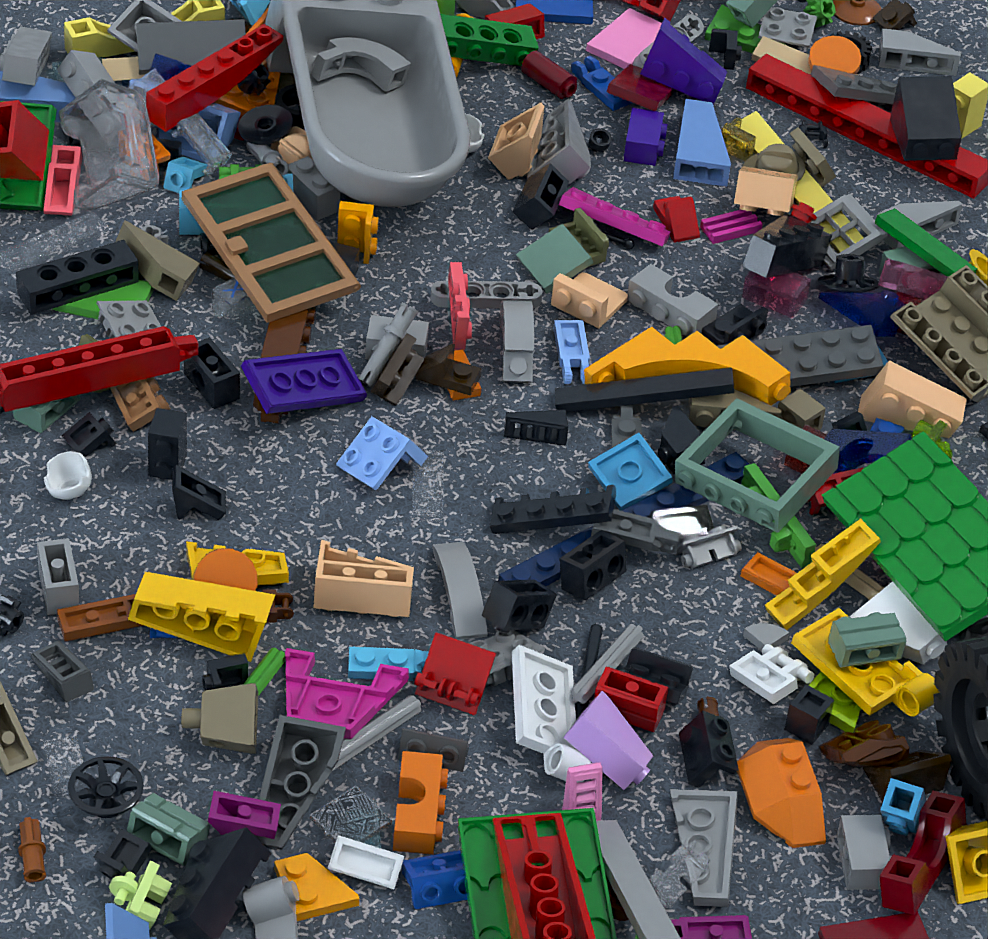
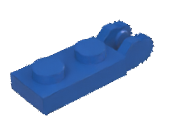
M588 56L584 58V64H581L579 61L571 64V72L581 81V84L612 111L632 104L630 101L606 92L609 83L615 77L603 67L601 68L596 58Z

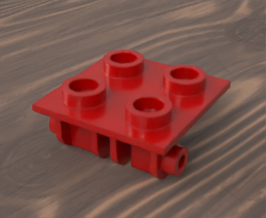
M435 632L422 673L418 672L414 681V685H417L415 694L476 715L497 653Z

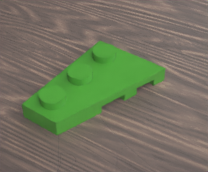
M721 5L705 32V40L710 41L712 29L738 31L737 45H742L743 51L753 53L761 40L758 38L761 25L757 23L751 28L736 20L730 9Z

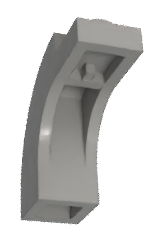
M343 37L329 40L326 51L318 53L314 60L311 76L317 81H321L340 73H354L370 79L383 91L387 92L404 85L411 63L399 53L380 43L361 38Z
M502 300L500 303V331L503 334L502 382L532 383L534 352V313L532 301Z

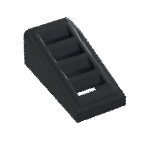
M565 410L506 412L504 437L566 446L568 420ZM515 423H519L520 428H515Z

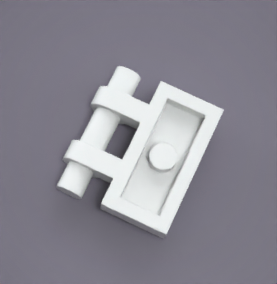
M766 644L762 648V655L753 650L729 666L732 677L772 704L798 689L797 681L802 680L809 684L814 679V673L808 670L807 664L799 659L793 660L788 656L787 651L781 647H773L770 644Z

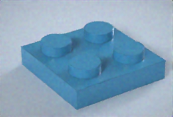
M640 433L635 434L588 462V468L605 491L608 485H615V505L620 511L673 483L671 474Z

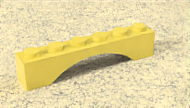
M187 0L182 6L171 12V14L182 22L225 20V7L221 0ZM90 17L64 22V40L67 53L70 50L95 53L99 59L134 52L133 49L108 33L107 29L111 26L109 24L98 22Z

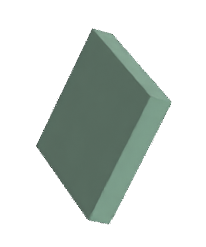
M563 223L516 254L519 262L546 294L553 290L554 278L559 273L572 278L593 264L591 256Z

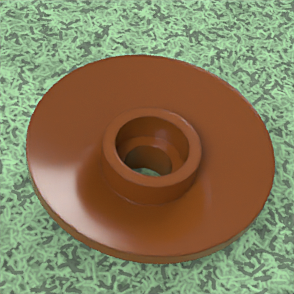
M833 0L836 11L834 15L841 21L852 25H869L874 23L873 17L882 9L875 0Z

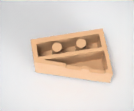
M889 360L861 395L858 412L863 414L864 421L874 423L876 418L903 426L907 430L924 431L926 434L950 438L963 422L967 398Z
M321 540L315 577L313 608L325 609L327 611L337 610L357 612L359 614L369 613L391 617H409L414 567L376 556L375 561L358 556V550L348 548L347 552L331 548L330 542Z

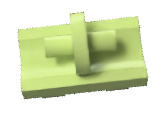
M151 860L138 882L134 881L136 877L134 873L126 872L125 876H115L109 885L110 892L115 896L114 902L117 905H123L125 901H129L125 910L149 922V930L155 923L160 908L144 901L145 898L148 897L162 904L172 885L171 882L156 874L160 865Z

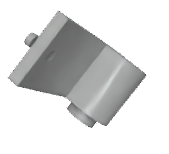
M281 876L252 885L250 889L244 888L243 899L247 913L255 924L256 939H298L295 902L299 901V892L293 880L289 881L286 876Z

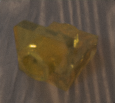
M736 117L730 123H726L721 132L727 152L746 161L753 156L756 136L742 130V119Z

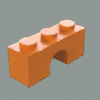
M402 752L398 798H409L416 800L418 803H397L393 851L434 855L435 842H442L443 822L437 821V815H444L446 795H440L439 792L440 789H447L448 769L442 768V754Z

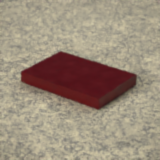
M629 64L609 83L606 91L609 94L653 111L661 107L676 92L671 87L641 75L642 68Z
M918 911L915 915L903 913L821 926L818 932L820 939H929Z

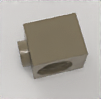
M802 389L787 395L785 399L778 403V409L781 410L780 419L812 434L822 429L826 408Z

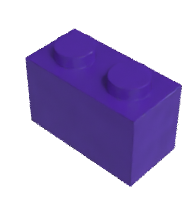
M632 108L623 161L656 166L657 156L663 157L664 140L667 133L668 124L663 123L664 112Z

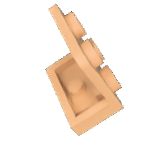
M585 272L578 274L574 279L559 273L553 281L551 305L598 329L628 300L626 292Z

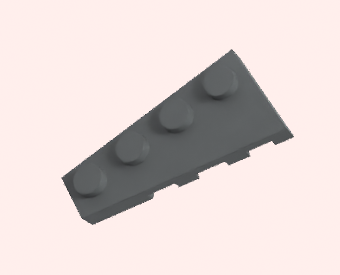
M814 65L810 75L835 97L893 104L897 84Z

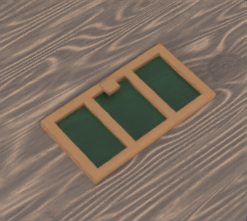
M267 163L182 191L183 203L266 323L349 295L361 288L358 280L273 163Z

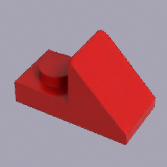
M675 196L654 200L653 209L662 224L665 225V229L671 232L670 237L674 243L700 238L694 200L691 196L684 198Z

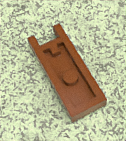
M136 594L57 609V620L64 641L144 626L128 620Z

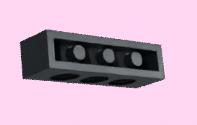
M125 240L16 272L17 294L30 315L139 282L138 259Z

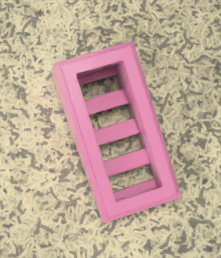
M601 762L568 768L562 810L594 808L596 821H601ZM591 779V780H589V781H584V782H578V783H577V781H583V780Z

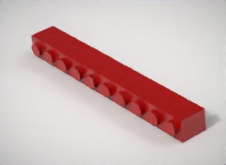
M768 54L762 56L749 68L746 89L816 123L822 121L823 126L973 199L988 185V160L969 150L959 147L958 156L955 160L904 161L890 122L891 113L864 100L835 97L812 75Z

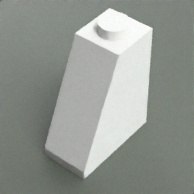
M893 581L850 616L851 618L868 616L874 612L881 614L895 612L900 623L899 626L902 627L907 641L902 657L921 664L926 663L930 658L938 657L947 645V641L945 642Z

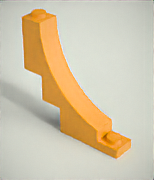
M650 327L584 369L585 384L732 368L734 389L769 405L785 399L791 393L790 372L743 335L720 349L698 331L674 345L656 329Z

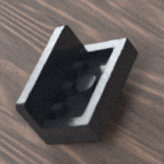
M702 710L679 732L689 785L701 787L719 769L730 774H735L739 770L729 722L723 717Z

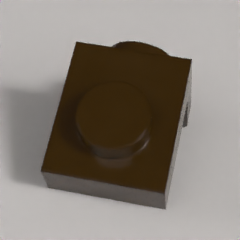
M891 0L873 17L874 23L882 29L899 30L907 22L913 27L917 24L913 16L915 14L914 9L907 2L901 3L899 0Z

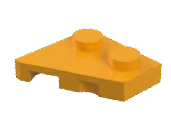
M308 853L274 861V870L277 878L286 876L289 881L293 880L298 888L299 901L295 902L297 921L359 906L360 898L358 894Z

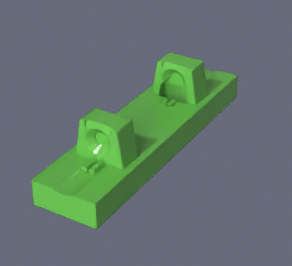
M755 463L744 466V477L741 485L777 502L780 499V495ZM795 515L778 533L775 531L771 533L769 545L774 552L788 550L801 568L813 562L811 554L815 552L816 543Z

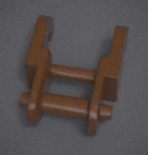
M276 589L262 590L263 593L275 594L266 623H275L277 619H291L294 616L293 610L289 608V604L293 602V596L290 593H276Z

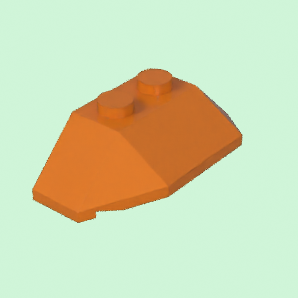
M783 738L755 743L737 761L739 768L737 773L753 818L770 832L784 839L785 843L792 848L825 844L826 834L822 793L803 741Z

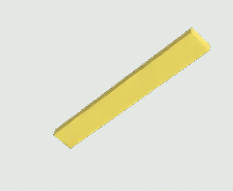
M757 111L734 123L735 130L755 154L760 153L769 145L784 144ZM805 169L803 177L796 183L794 201L797 205L803 202L815 209L813 212L815 213L833 201ZM842 211L831 217L840 228L850 222ZM827 220L819 224L824 227L823 231L829 234L836 231ZM855 227L846 232L854 243L864 238ZM841 236L830 242L838 254L850 247Z

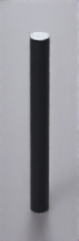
M593 624L590 627L581 678L597 661L603 632L601 625ZM589 700L584 704L579 701L575 703L576 720L588 707Z

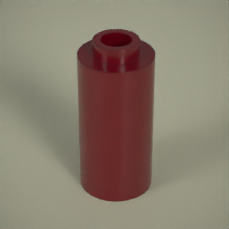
M539 51L530 52L523 60L522 72L558 98L571 97L576 92L577 78Z

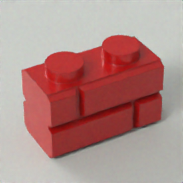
M606 666L596 686L594 699L603 691L629 724L655 732L665 710L668 687Z

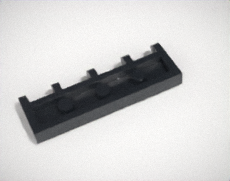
M608 485L605 492L589 493L588 488H581L580 494L560 496L558 491H553L550 494V498L533 500L530 499L529 494L521 496L520 501L504 502L503 497L495 498L489 526L492 533L500 534L611 522L616 499L615 485Z

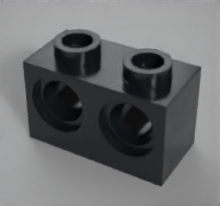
M600 530L559 558L561 589L583 600H587L627 572L625 540L603 530Z
M536 580L494 581L481 616L491 621L493 628L505 633L510 632V630L528 632L530 629L544 628L557 594Z

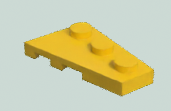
M186 541L191 580H193V574L198 563L207 553L216 549L226 548V546L214 545L213 549L197 548L196 542ZM245 549L242 551L254 564L257 571L258 585L289 583V571L285 553L256 549Z

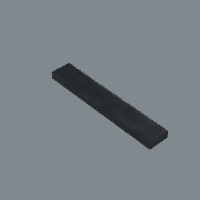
M722 368L555 388L556 410H565L567 413L735 393L732 368Z

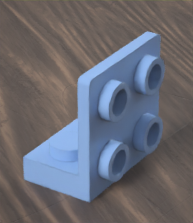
M371 416L336 465L370 488L377 490L400 459L405 463L412 460L422 466L428 456L409 438Z

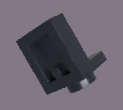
M90 412L61 435L75 452L81 453L84 457L105 440L111 447L117 444L110 436L114 432L103 417L97 421Z

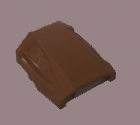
M878 720L866 722L858 726L854 730L855 733L844 732L818 746L821 753L829 760L858 767L891 764L907 759L909 756V746L905 736L895 735L891 724L880 725Z

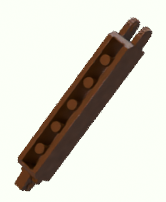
M309 261L297 263L294 273L287 272L280 276L274 303L316 288V276L312 275L313 267ZM311 307L269 322L260 358L307 353V346H304V343L310 344L312 327L309 324L314 325L316 307ZM255 394L253 406L258 411H261L262 422L279 423L282 415L288 414L289 411L266 414Z

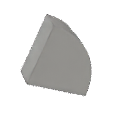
M759 623L744 628L743 636L762 651L766 644H770L773 647L781 645L788 640L789 632L777 625Z

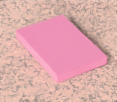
M629 8L589 41L586 51L625 69L629 64L633 65L634 59L654 42L662 23Z

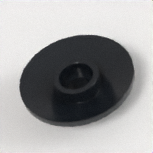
M262 105L249 110L241 117L238 123V130L240 136L245 141L256 145L275 143L287 136L292 129L293 119L290 112L281 106Z

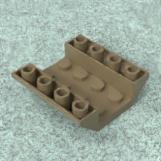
M965 265L950 275L938 292L917 306L909 302L894 312L890 318L971 400L979 403L988 396V286Z

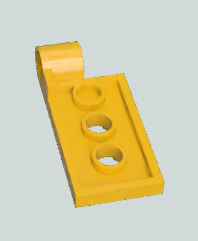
M840 608L793 635L791 644L869 716L893 702L905 714L914 717L934 705V694L940 693L934 685L935 678L928 673H922L910 661L904 663V666L897 660L862 664L867 668L865 670L857 669L854 666L839 667L835 653L832 652L828 643V637L832 622L841 617L848 616Z

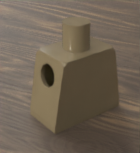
M256 683L203 691L201 708H182V728H200V738L203 745L256 754L258 689Z

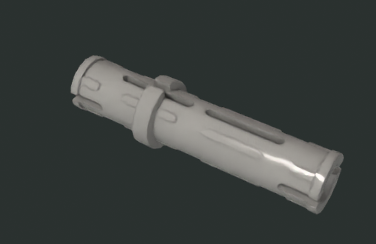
M247 142V150L261 162V165L273 163L282 177L288 173V164L283 160L278 151L272 150L267 144L256 145Z
M403 302L401 303L390 325L386 324L384 328L385 334L361 375L358 376L360 382L365 385L368 384L369 387L373 388L400 341L406 335L405 333L414 317L418 314L416 309L411 306L407 307L408 305Z

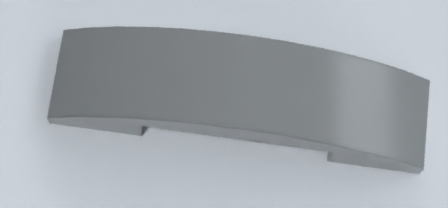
M464 542L433 544L432 549L438 570H441L451 609L450 619L455 639L487 637L486 618L481 616L484 610L476 570L467 546Z

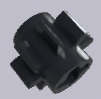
M260 64L237 84L238 88L248 95L255 91L259 96L271 81L268 79L269 73L267 68Z
M4 595L0 596V634L4 636L8 632L15 633L24 620V612L18 609L21 602L9 595L7 597Z

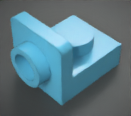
M186 157L169 161L163 187L179 193V190L192 188L194 179L206 174L207 164Z

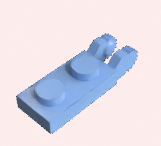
M554 320L553 329L559 366L562 367L564 384H571L573 377L571 367H580V379L582 384H585L584 369L589 366L590 356L583 320Z

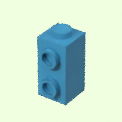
M890 779L881 807L884 823L889 825L888 829L890 831L905 836L908 835V832L917 833L920 810L927 801L924 788Z

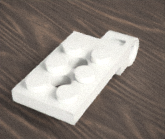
M518 645L512 651L516 743L543 753L545 772L548 775L566 781L569 767L591 764L588 758L564 738L576 721L575 702L572 700L573 695L571 694V690L574 687L573 666Z

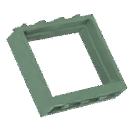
M736 398L675 460V483L778 533L838 469L839 446ZM735 429L810 466L776 502L700 464Z

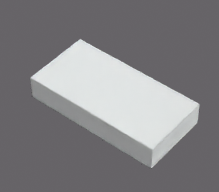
M338 835L327 869L394 890L404 856Z

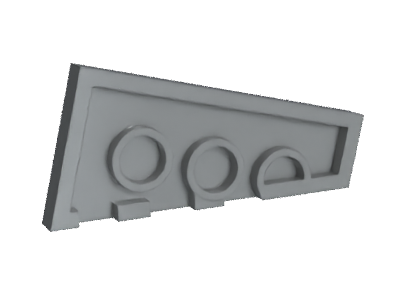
M670 789V797L694 906L729 907L738 801L737 791Z

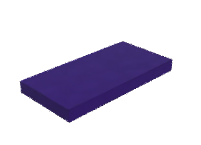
M342 349L244 360L241 365L266 414L361 402L367 397L364 387Z

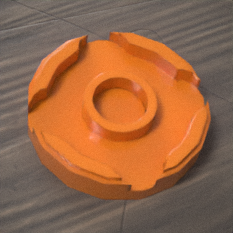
M827 36L816 41L810 48L808 63L811 71L813 66L817 65L857 74L860 69L861 53L851 40L841 36Z
M231 548L216 549L207 553L198 563L193 574V580L252 591H256L258 586L257 571L253 562L244 553Z

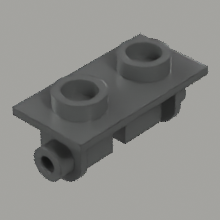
M403 728L398 759L402 760L403 751L442 754V768L463 772L469 744L464 739H455L415 731V729Z

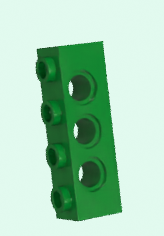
M440 14L451 57L522 66L525 57L530 52L538 51L539 49L532 26Z

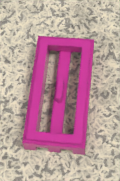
M737 210L702 219L700 228L712 244L754 234L762 229L763 224L761 221H757L758 217L755 214L752 215V211Z

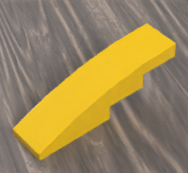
M860 518L811 554L813 562L788 579L790 587L765 604L767 612L782 628L788 630L834 592L881 542L880 538Z

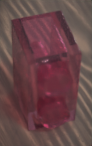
M886 258L878 286L926 300L941 289L948 276Z
M750 271L745 277L742 298L794 318L808 298L811 279L795 272L765 278Z

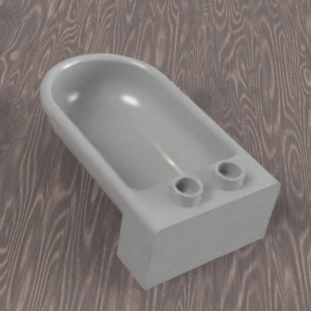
M270 0L265 24L282 34L284 40L266 58L268 72L294 73L310 154L321 175L343 194L360 202L375 206L402 207L413 205L437 193L447 183L449 178L454 176L464 165L470 147L469 127L437 0ZM343 37L361 38L380 43L399 53L411 63L404 85L387 92L383 91L370 79L358 74L340 73L317 81L311 76L316 56L318 53L326 51L329 40Z

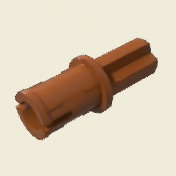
M26 817L19 824L21 845L18 848V852L23 858L25 881L29 883L40 882L46 878L43 857L46 853V845L42 842L39 820Z

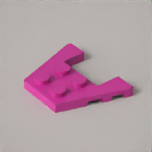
M286 648L287 716L346 727L344 738L352 739L408 682L409 668L380 664L372 685L365 686L311 677L309 675L315 664V653Z

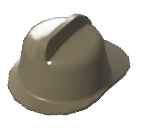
M784 144L769 145L760 153L751 156L743 164L746 167L798 175L797 181L805 173L803 159L795 154L789 146Z

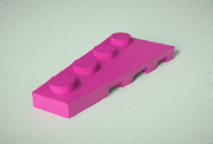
M575 187L565 192L559 203L560 206L573 211L581 208L587 216L660 246L667 242L671 233L665 229V225L653 220L648 222L632 211L622 210Z

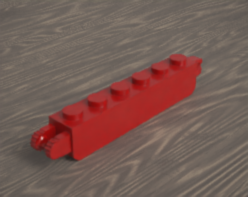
M162 326L0 364V407H3L4 412L180 371V362L198 355V341L195 335L174 337L169 328Z

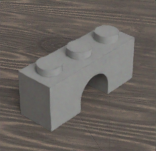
M652 264L629 280L627 301L671 327L678 326L681 329L682 335L688 337L696 331L701 333L703 327L716 320L718 303L698 291H694L686 297L672 296L673 277Z

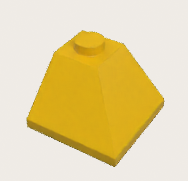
M988 821L962 826L946 836L957 904L988 898Z

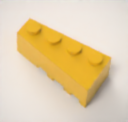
M144 572L128 620L230 656L245 653L247 660L251 662L275 594Z

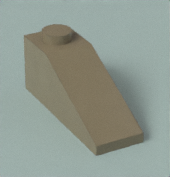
M0 681V767L7 776L38 761Z

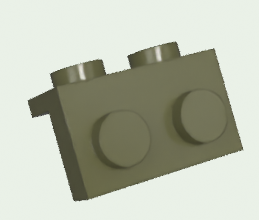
M581 208L575 209L573 221L563 225L591 256L593 264L590 266L605 262L609 247L606 234L599 230L592 218L587 216ZM556 227L549 228V232L555 229Z

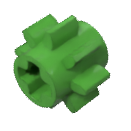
M807 0L808 5L803 11L809 15L817 16L815 28L833 22L831 17L836 11L832 0Z

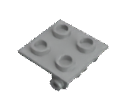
M771 7L763 17L758 38L762 39L765 36L777 42L809 48L817 16L809 15L805 12H794L779 7Z
M147 300L97 301L96 303L100 309L98 319L103 324L109 339L161 327Z
M510 630L508 633L498 631L490 638L470 643L497 653L486 686L491 685V687L505 682L506 678L508 680L513 679L512 651L518 645L539 653L545 651V647L515 630Z

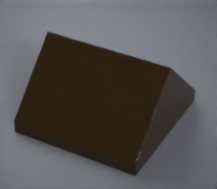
M918 750L910 752L907 759L886 765L863 767V770L883 802L891 778L924 788L925 794L943 790L951 764V756L946 753Z

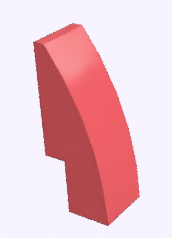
M53 145L51 163H49L44 214L73 215L82 164L81 147Z

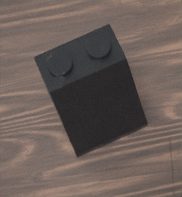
M952 76L898 78L890 122L904 161L957 159L961 143V131Z

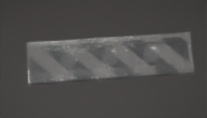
M90 212L0 252V264L14 276L17 271L37 266L109 234V226L94 212Z

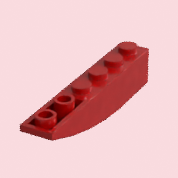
M263 24L146 92V119L166 132L207 108V106L224 96L257 68L282 43L284 36Z

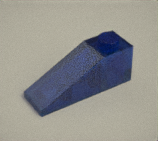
M883 290L882 293L819 292L817 297L858 325H872L876 337H895L899 326L890 316L906 305L898 300L899 296L888 290Z

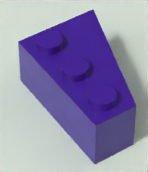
M664 17L640 74L698 100L712 102L714 105L727 71L706 52L700 51L694 46L684 33L683 35L670 25L671 22Z

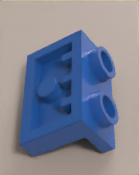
M460 850L403 860L402 874L411 887L412 904L415 909L468 900Z

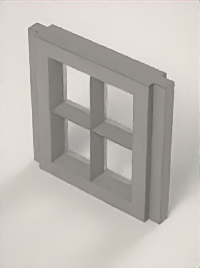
M851 194L843 195L813 213L817 218L811 223L821 224L827 220L836 230L831 233V241L841 236L850 245V247L839 254L829 245L824 263L830 270L835 269L837 255H861L887 237V233L875 224V220ZM845 210L853 220L840 228L831 217ZM859 225L868 236L854 243L846 232Z

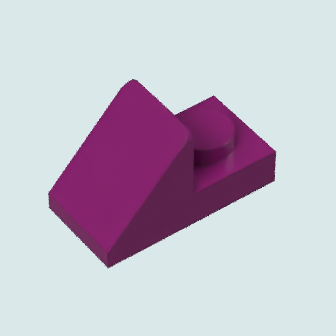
M213 791L208 822L221 835L247 827L256 836L275 839L281 804Z

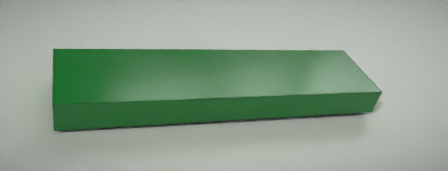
M894 208L877 215L875 224L947 278L965 265L976 274V267Z

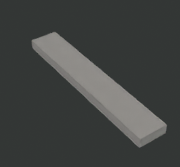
M617 820L596 821L606 877L638 938L681 939Z

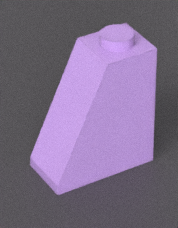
M601 691L578 717L564 738L592 763L601 762L602 772L625 790L632 781L638 785L650 771L646 765L653 755L607 694Z

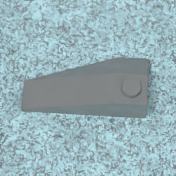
M567 99L547 115L542 128L543 138L537 147L538 155L536 159L533 158L532 168L527 173V177H530L549 163L569 181L568 184L576 179H582L590 171V153L572 102Z

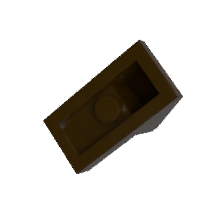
M450 344L425 356L423 363L415 374L416 380L471 396L481 377V368L455 361V344Z

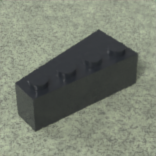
M785 214L752 235L742 267L765 278L820 267L823 265L832 235L823 231L824 227L819 224L806 223Z

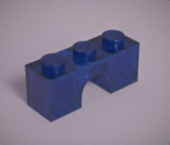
M831 429L824 440L839 446L838 469L833 473L835 474L856 469L866 463L872 464L879 458L887 456V453L903 443L912 440L911 434Z

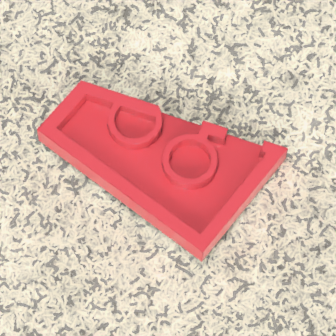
M450 262L448 289L453 344H455L454 350H465L466 340L472 338V323L469 321L470 299L466 295L468 275L463 274L462 262Z

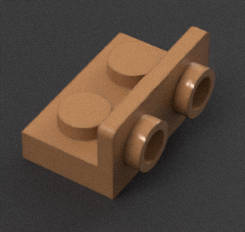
M154 377L110 387L128 426L133 432L152 421L156 408L171 409L162 394L158 395L157 392L161 388Z

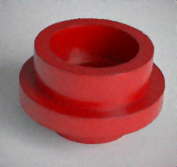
M800 202L799 205L792 204L790 208L792 210L790 215L803 222L809 223L817 218L813 214L815 209L803 202Z

